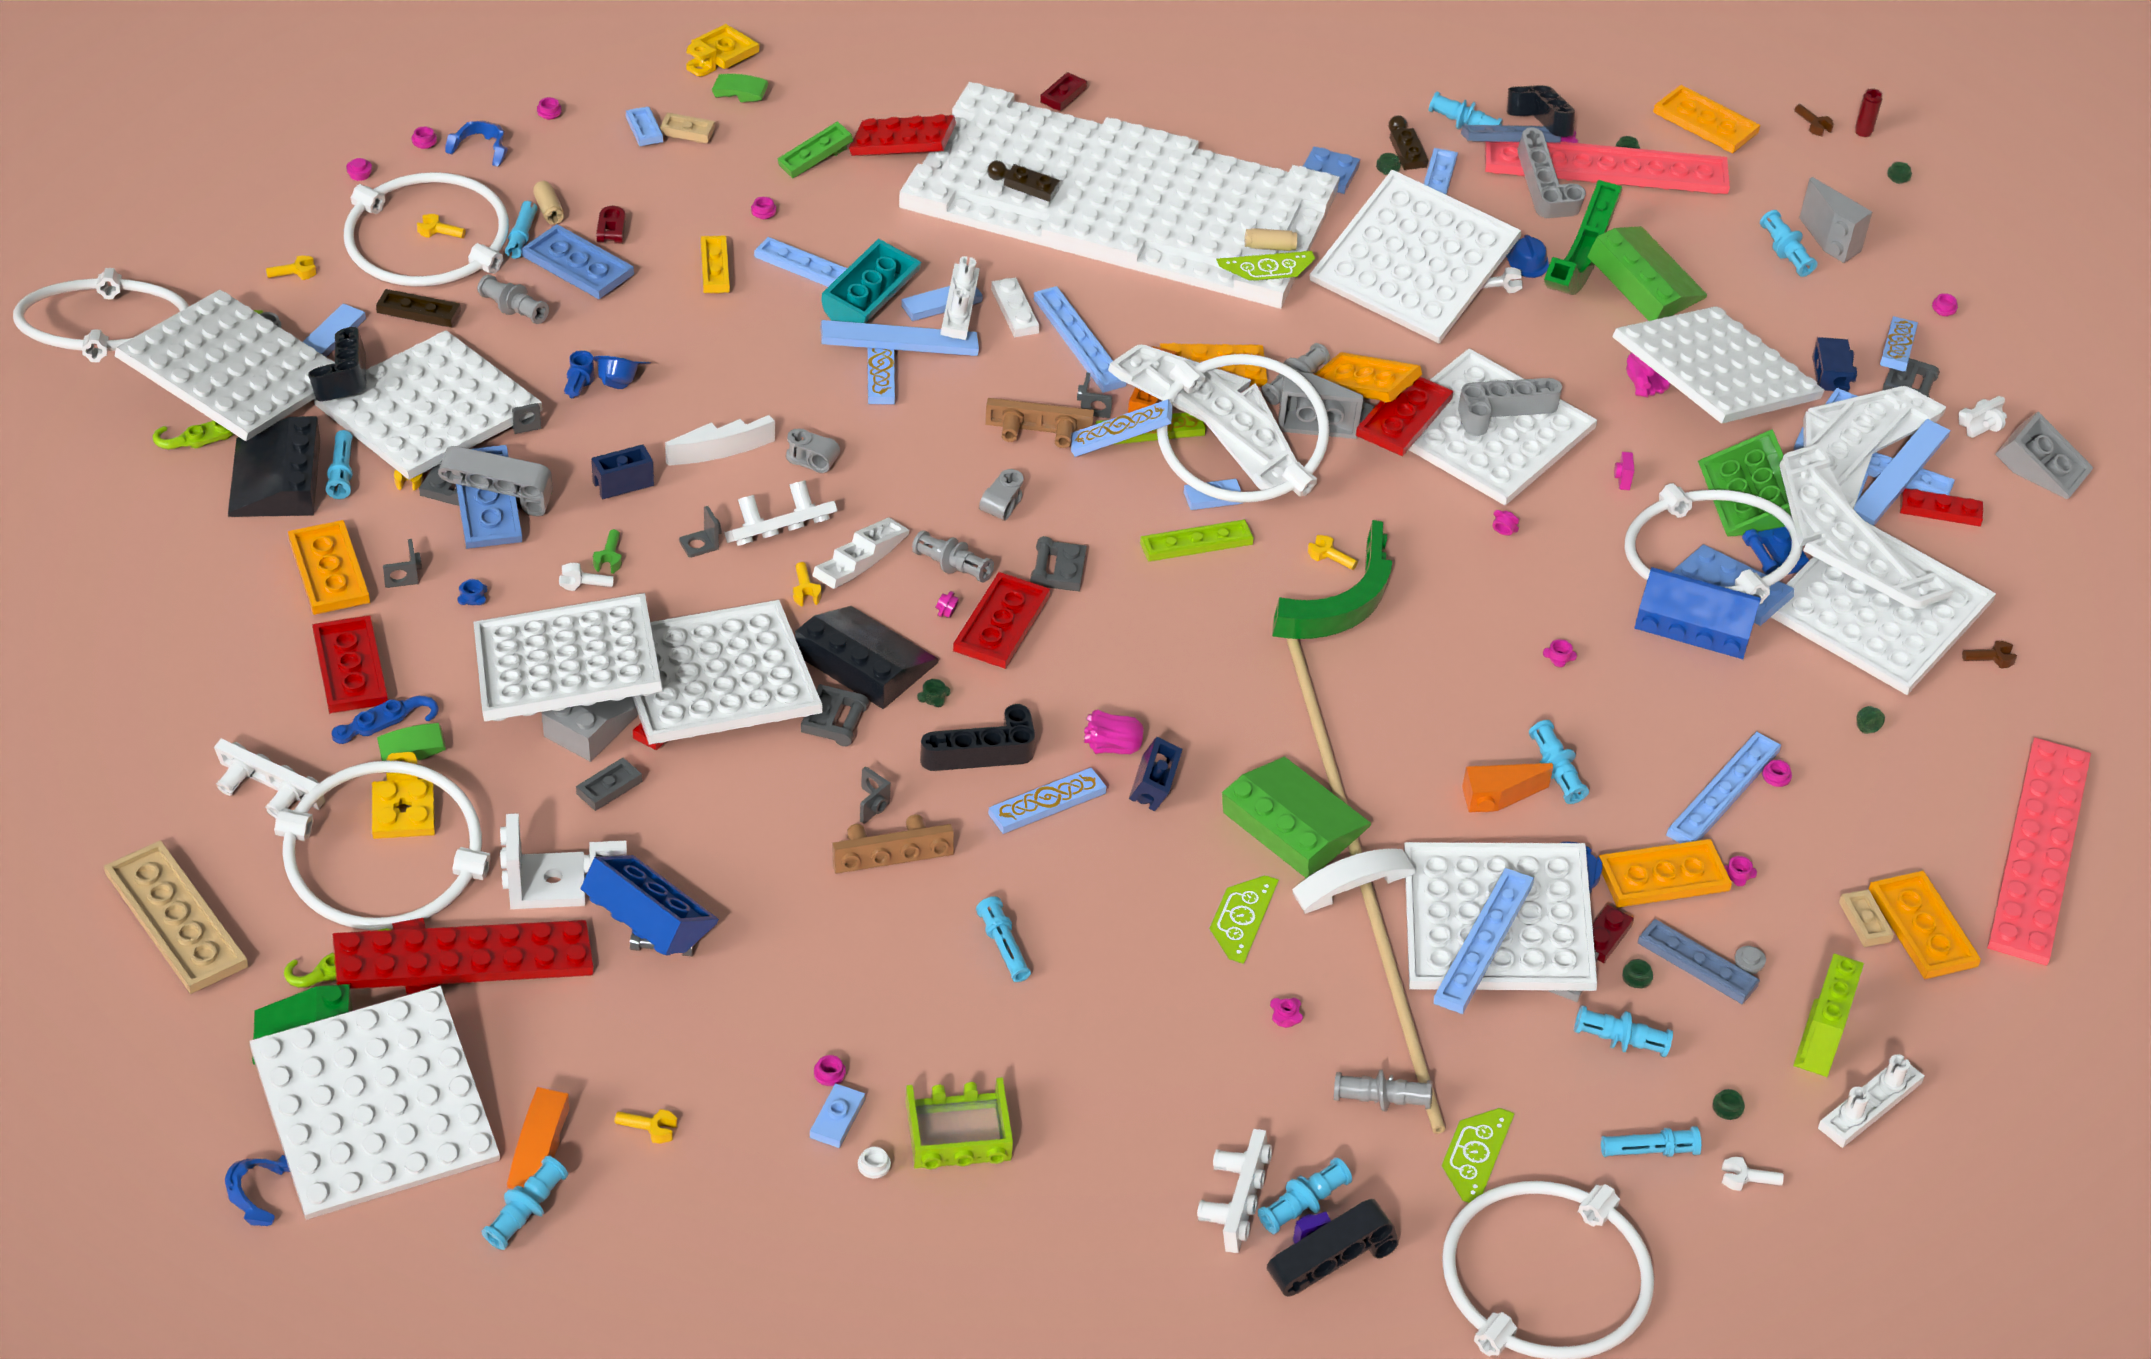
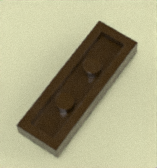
M385 289L376 304V311L379 314L452 328L461 312L460 303Z

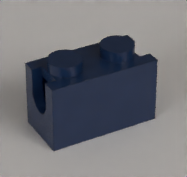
M1817 337L1812 355L1817 385L1825 391H1835L1836 388L1849 392L1850 382H1855L1857 378V367H1853L1854 351L1850 350L1848 339Z
M644 444L591 458L592 482L594 486H599L602 500L654 486L653 460Z
M1156 736L1142 756L1129 800L1134 802L1137 800L1140 804L1149 803L1148 809L1156 811L1169 794L1183 749ZM1157 754H1162L1167 758L1165 761L1159 760L1155 762Z

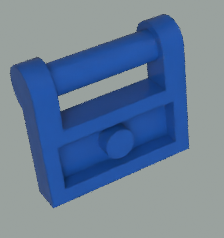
M1786 527L1759 532L1755 529H1750L1742 536L1745 544L1751 546L1763 565L1762 570L1766 575L1780 567L1791 551V536ZM1762 544L1765 545V547L1767 548V550L1769 551L1770 555L1774 560L1771 559V557L1769 556V554L1767 553ZM1803 550L1799 561L1789 574L1798 573L1809 562Z

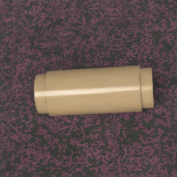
M547 181L536 183L534 186V196L544 219L552 225L560 223L564 218V212L552 185Z
M1260 228L1246 229L1244 244L1245 247L1252 249L1296 250L1297 232Z

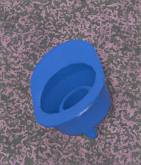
M1529 235L1519 239L1506 255L1510 266L1521 270V276L1527 278L1540 277L1547 272L1549 267L1545 245L1539 239Z
M613 356L593 357V360L598 362L599 378L605 386L614 389H624L633 381L638 365L651 364V362H636Z

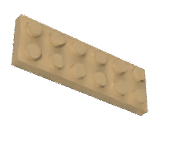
M161 840L104 865L106 876L190 994L248 967L247 958Z

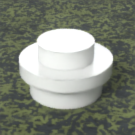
M869 1147L859 1156L858 1169L865 1177L881 1178L890 1170V1157L882 1148Z

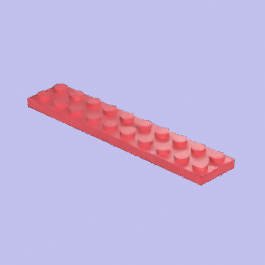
M1485 141V172L1525 176L1517 152L1519 142ZM1546 142L1557 179L1589 181L1591 183H1597L1598 180L1616 185L1655 187L1666 190L1677 189L1689 192H1709L1712 194H1728L1730 182L1727 157L1571 142Z
M2034 737L1987 946L1988 949L2042 965H2048L2091 753Z

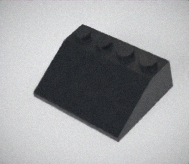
M317 416L288 417L276 422L247 441L240 437L236 438L228 517L314 516L320 451Z
M852 606L814 615L795 631V639L804 661L852 691L866 696L870 702L882 709L892 703L939 661L937 657Z

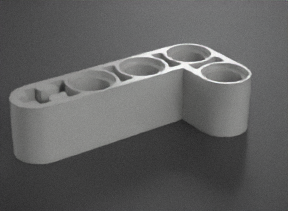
M1533 127L1526 128L1522 133L1517 152L1535 211L1543 218L1577 215L1586 196L1585 189L1581 185L1574 183L1559 184L1542 131Z
M1553 378L1466 383L1461 389L1458 412L1466 432L1474 436H1481L1488 431L1490 417L1554 413L1558 409L1562 385Z
M450 446L446 449L438 470V475L447 482L519 497L522 510L532 516H543L545 514L553 491L551 471L544 465L458 446Z

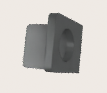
M1087 372L1084 385H1079L1077 400L1081 401L1082 409L1094 410L1095 417L1110 418L1112 396L1089 393L1091 373ZM1093 401H1101L1106 405V408L1096 410L1091 406V403Z
M538 403L512 409V429L515 434L541 429L540 406ZM525 412L534 413L533 416L523 421L519 420L520 416Z
M709 506L704 507V530L679 538V542L689 558L719 550V534L722 533L721 525ZM693 540H701L704 542V546L692 548L689 546V543Z
M408 539L409 562L383 565L386 588L418 584L417 570L422 569L420 552L414 553L412 539ZM396 570H403L407 573L404 578L398 580L390 577L391 573Z
M868 767L862 769L861 780L862 789L870 794L860 803V822L863 824L876 814L882 813L890 803L891 783ZM869 778L873 779L878 784L879 788H873V786L869 782Z

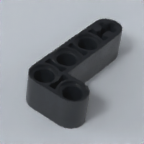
M1536 85L1516 86L1508 89L1507 114L1512 116L1533 115L1555 136L1568 137L1574 134L1575 109L1553 88Z
M347 327L336 332L335 363L317 367L308 373L317 401L342 398L360 393L366 389V352L358 328Z
M1022 704L1008 706L1004 713V726L926 733L921 738L920 763L922 767L929 771L1019 765L1030 762L1033 758L1035 740L1030 710Z
M1368 1199L1274 1256L1268 1262L1267 1270L1282 1293L1289 1297L1303 1291L1367 1250L1377 1259L1388 1256L1397 1248L1399 1240L1394 1225L1375 1199Z

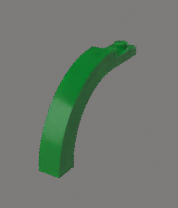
M1598 180L1570 251L1564 260L1555 257L1551 259L1544 278L1547 288L1575 295L1585 285L1595 266L1587 256L1596 238L1607 232L1622 193V186Z
M1372 520L1366 543L1365 575L1359 583L1344 593L1324 599L1295 600L1279 597L1273 617V637L1288 639L1327 637L1355 627L1374 612L1382 600L1392 568V560H1386V552H1382L1387 541V534L1383 533L1382 521Z

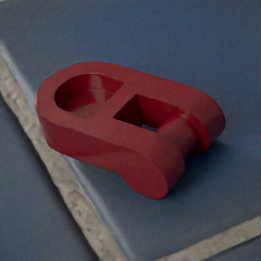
M607 206L601 209L596 233L597 242L605 243V240H610L623 244L625 211L621 207Z

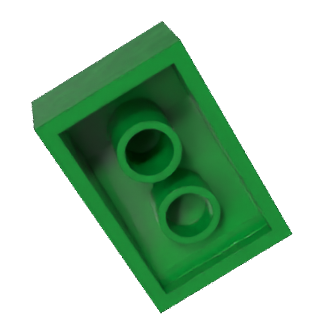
M349 984L316 986L255 1010L253 1040L353 1011ZM252 1056L253 1065H256L254 1058Z

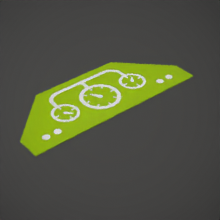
M1312 251L1216 258L1220 268L1249 281L1297 277L1315 260Z
M1264 875L1226 889L1209 929L1229 960L1242 964L1245 963L1279 879Z
M1497 1108L1459 1121L1441 1166L1462 1201L1470 1203L1476 1197L1483 1194L1515 1113Z

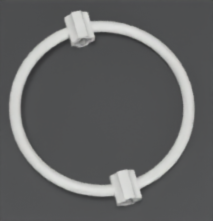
M428 172L399 177L374 189L361 184L354 188L351 202L355 206L345 222L344 243L351 259L358 267L371 276L392 284L424 287L454 282L480 269L493 274L500 270L503 255L499 251L503 247L508 235L509 218L500 198L480 182L451 173ZM420 183H449L471 189L482 195L492 204L499 222L498 232L492 245L487 247L483 244H475L468 256V265L450 272L430 276L400 275L374 266L357 249L354 240V230L357 220L364 210L374 214H378L382 210L385 203V194L405 186Z
M105 268L104 272L99 274L96 279L57 283L28 294L15 306L13 319L15 325L22 333L36 341L59 348L80 350L82 355L87 357L90 362H100L103 357L107 356L108 351H116V347L132 338L109 340V336L104 335L101 330L97 329L91 330L88 335L84 336V340L55 336L31 326L24 318L26 310L36 302L50 296L89 289H97V293L101 294L104 299H114V296L119 294L120 290H130L163 298L174 304L179 311L186 309L189 305L180 295L169 289L151 283L122 279V275L118 274L115 268Z
M1223 355L1203 361L1195 366L1188 360L1179 361L1170 372V377L1175 382L1170 386L1162 401L1169 399L1171 404H1173V401L1182 389L1188 394L1195 393L1205 382V375L1203 373L1212 369L1229 365H1254L1280 373L1302 389L1315 409L1319 432L1316 448L1309 462L1305 466L1299 462L1291 463L1281 475V480L1284 483L1260 491L1238 492L1212 486L1190 473L1174 454L1169 442L1166 425L1157 429L1158 442L1166 462L1178 477L1205 495L1230 502H1260L1274 499L1292 490L1299 497H1305L1317 484V478L1312 474L1322 461L1329 441L1327 411L1313 385L1288 365L1258 355Z
M1674 483L1665 485L1664 489L1659 493V502L1646 508L1629 526L1624 547L1626 557L1633 569L1647 581L1650 569L1643 564L1636 552V537L1643 525L1660 512L1668 510L1671 514L1680 518L1686 516L1687 512L1692 508V502L1721 500L1748 504L1772 514L1785 525L1790 533L1792 546L1789 556L1780 567L1762 578L1757 573H1753L1751 569L1742 571L1740 576L1735 579V586L1724 587L1760 597V604L1770 595L1769 586L1783 579L1795 567L1803 546H1799L1793 518L1784 509L1764 498L1731 490H1699L1685 493L1681 487H1677Z
M374 761L341 770L317 784L299 802L295 810L285 808L279 810L274 828L275 835L284 837V867L287 877L299 897L311 909L323 917L341 925L364 930L393 929L392 923L424 918L425 920L453 902L465 889L471 878L479 880L486 878L491 860L490 853L481 851L482 831L476 810L466 794L446 776L425 766L409 762ZM375 773L408 774L420 777L439 786L461 808L468 824L470 844L469 848L460 847L456 851L452 869L453 874L459 876L434 901L402 915L380 918L355 916L324 903L307 887L296 863V840L305 841L309 839L312 831L313 815L308 814V811L324 794L351 779Z
M1516 1182L1496 1187L1479 1195L1459 1212L1445 1238L1442 1254L1443 1271L1448 1290L1455 1304L1469 1322L1479 1330L1475 1334L1474 1342L1479 1346L1481 1352L1489 1357L1491 1355L1499 1356L1506 1347L1515 1352L1542 1359H1581L1601 1354L1616 1347L1631 1336L1640 1326L1651 1306L1654 1293V1271L1649 1252L1641 1236L1633 1225L1616 1210L1620 1198L1616 1195L1613 1188L1606 1184L1602 1186L1596 1185L1588 1193L1581 1189L1555 1182ZM1546 1194L1581 1203L1578 1212L1583 1217L1584 1222L1594 1227L1595 1225L1602 1226L1608 1219L1624 1235L1635 1253L1641 1274V1288L1633 1312L1614 1332L1583 1345L1546 1346L1514 1337L1518 1327L1514 1325L1511 1317L1503 1312L1499 1314L1493 1312L1486 1319L1472 1305L1460 1284L1456 1269V1250L1459 1238L1468 1222L1478 1212L1492 1203L1517 1195Z

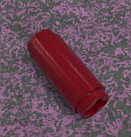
M1867 89L1863 95L1855 125V133L1858 136L1869 137L1874 131L1882 103V92L1877 89Z

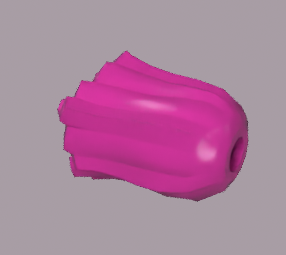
M1632 352L1626 360V371L1635 385V395L1648 398L1649 395L1662 394L1664 390L1669 389L1670 382Z
M1098 709L1094 710L1092 714H1088L1086 719L1089 723L1084 729V743H1089L1090 748L1093 749L1095 754H1132L1140 749L1144 728L1143 724L1135 717L1111 715Z

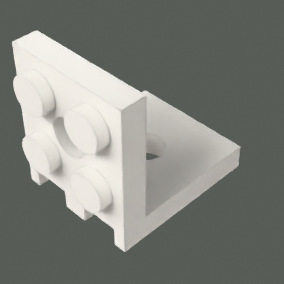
M519 813L506 814V827H500L501 845H506V847H502V850H500L501 869L507 868V870L502 871L503 889H509L510 910L585 906V892L580 889L585 879L584 852L522 854ZM551 877H557L561 879L559 882L549 883L546 881Z

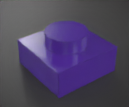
M1327 1212L1316 1215L1309 1214L1297 1220L1293 1242L1300 1241L1331 1222Z

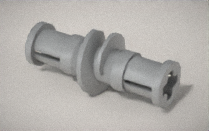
M489 274L482 277L478 283L477 291L480 296L495 300L500 311L506 315H513L515 313L525 315L535 324L544 322L548 316V304L544 301H536L527 295L526 287L521 284L514 285L511 282L508 284L500 283L494 276Z
M1314 343L1310 347V351L1305 355L1300 356L1298 359L1288 358L1283 364L1288 365L1297 372L1314 373L1321 364L1325 365L1330 361V354L1322 344ZM1282 374L1277 375L1275 380L1270 384H1264L1261 388L1263 397L1272 405L1280 403L1283 382Z
M925 530L920 531L914 538L912 544L913 552L917 555H927L933 560L940 562L941 569L947 574H952L958 570L962 573L973 575L979 582L984 583L990 578L994 570V561L992 559H983L968 551V544L966 542L959 543L957 538L952 537L948 541L936 539Z
M1379 1070L1376 1079L1370 1076H1342V1072H1337L1334 1084V1101H1340V1098L1358 1099L1362 1102L1375 1101V1103H1378L1379 1101L1381 1110L1385 1112L1388 1110L1390 1103H1395L1396 1105H1424L1425 1109H1431L1433 1080H1428L1427 1083L1408 1082L1403 1079L1393 1080V1075H1390L1389 1079L1385 1080L1383 1070Z

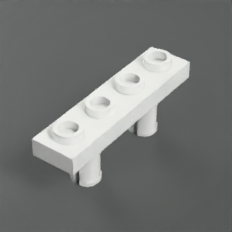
M968 256L961 257L960 264H954L940 333L943 336L966 340L980 270V268L975 267L976 260L970 257L969 265H966Z
M803 480L789 484L796 506L794 512L764 521V518L761 519L754 495L740 498L738 502L745 523L742 524L743 527L724 532L727 543L736 541L737 546L753 542L752 536L762 533L763 538L779 534L778 528L787 526L788 530L791 531L804 527L803 521L813 518L814 523L830 519L829 513L837 511L835 501L815 506V503L812 504L806 481Z
M221 738L214 747L220 764L228 767L226 773L216 783L217 788L222 793L231 796L245 777H249L277 790V794L266 805L267 812L275 818L279 810L283 808L288 809L295 800L301 801L309 791L319 784L316 779L310 776L305 778L287 765H277L263 754L258 753L256 755L247 751L244 746L237 742L230 743ZM324 795L312 806L313 808L318 810L326 801Z
M1899 1054L1893 1055L1889 1060L1888 1067L1863 1087H1853L1849 1092V1098L1820 1121L1818 1129L1843 1148L1921 1085L1925 1076L1910 1065L1908 1059L1904 1060V1056Z
M1253 1129L1248 1149L1244 1153L1216 1149L1214 1154V1170L1240 1173L1232 1202L1224 1204L1201 1200L1197 1215L1198 1221L1225 1225L1223 1236L1226 1252L1239 1253L1242 1241H1247L1249 1236L1250 1222L1248 1219L1250 1215H1254L1256 1212L1257 1189L1263 1188L1265 1180L1263 1168L1265 1164L1270 1163L1272 1157V1145L1267 1142L1266 1130Z

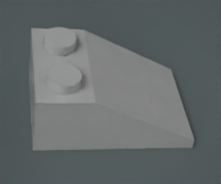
M1811 177L1799 218L1824 252L1845 263L1862 251L1872 211Z
M1299 372L1313 385L1324 403L1329 420V436L1357 439L1355 435L1356 428L1360 422L1363 395L1312 373ZM1283 375L1278 414V426L1281 432L1318 435V419L1310 399L1298 385Z
M2039 412L2020 424L1995 453L2013 473L2065 499L2071 497L2094 468Z
M626 697L620 701L608 700L597 702L590 706L579 705L567 707L561 711L550 710L541 713L544 737L590 762L639 715L633 697Z

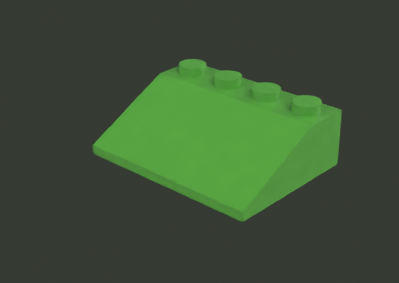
M1642 226L1613 228L1596 238L1587 256L1648 321L1673 316L1705 299L1708 295Z
M1773 429L1698 460L1709 490H1731L1752 494L1778 505L1792 517L1779 466L1784 454ZM1713 500L1727 537L1742 536L1750 529H1755L1759 532L1785 527L1779 519L1757 507L1739 502Z
M1285 756L1241 775L1222 792L1223 813L1305 878L1324 868L1371 826V822Z

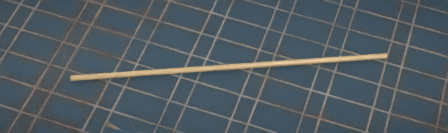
M1286 638L1331 791L1348 805L1299 640ZM1357 838L1348 846L1351 856L1362 853ZM1369 882L1360 886L1417 1080L1419 1083H1427L1431 1079L1373 886ZM1433 1089L1431 1109L1426 1110L1433 1133L1440 1134L1445 1131V1126Z

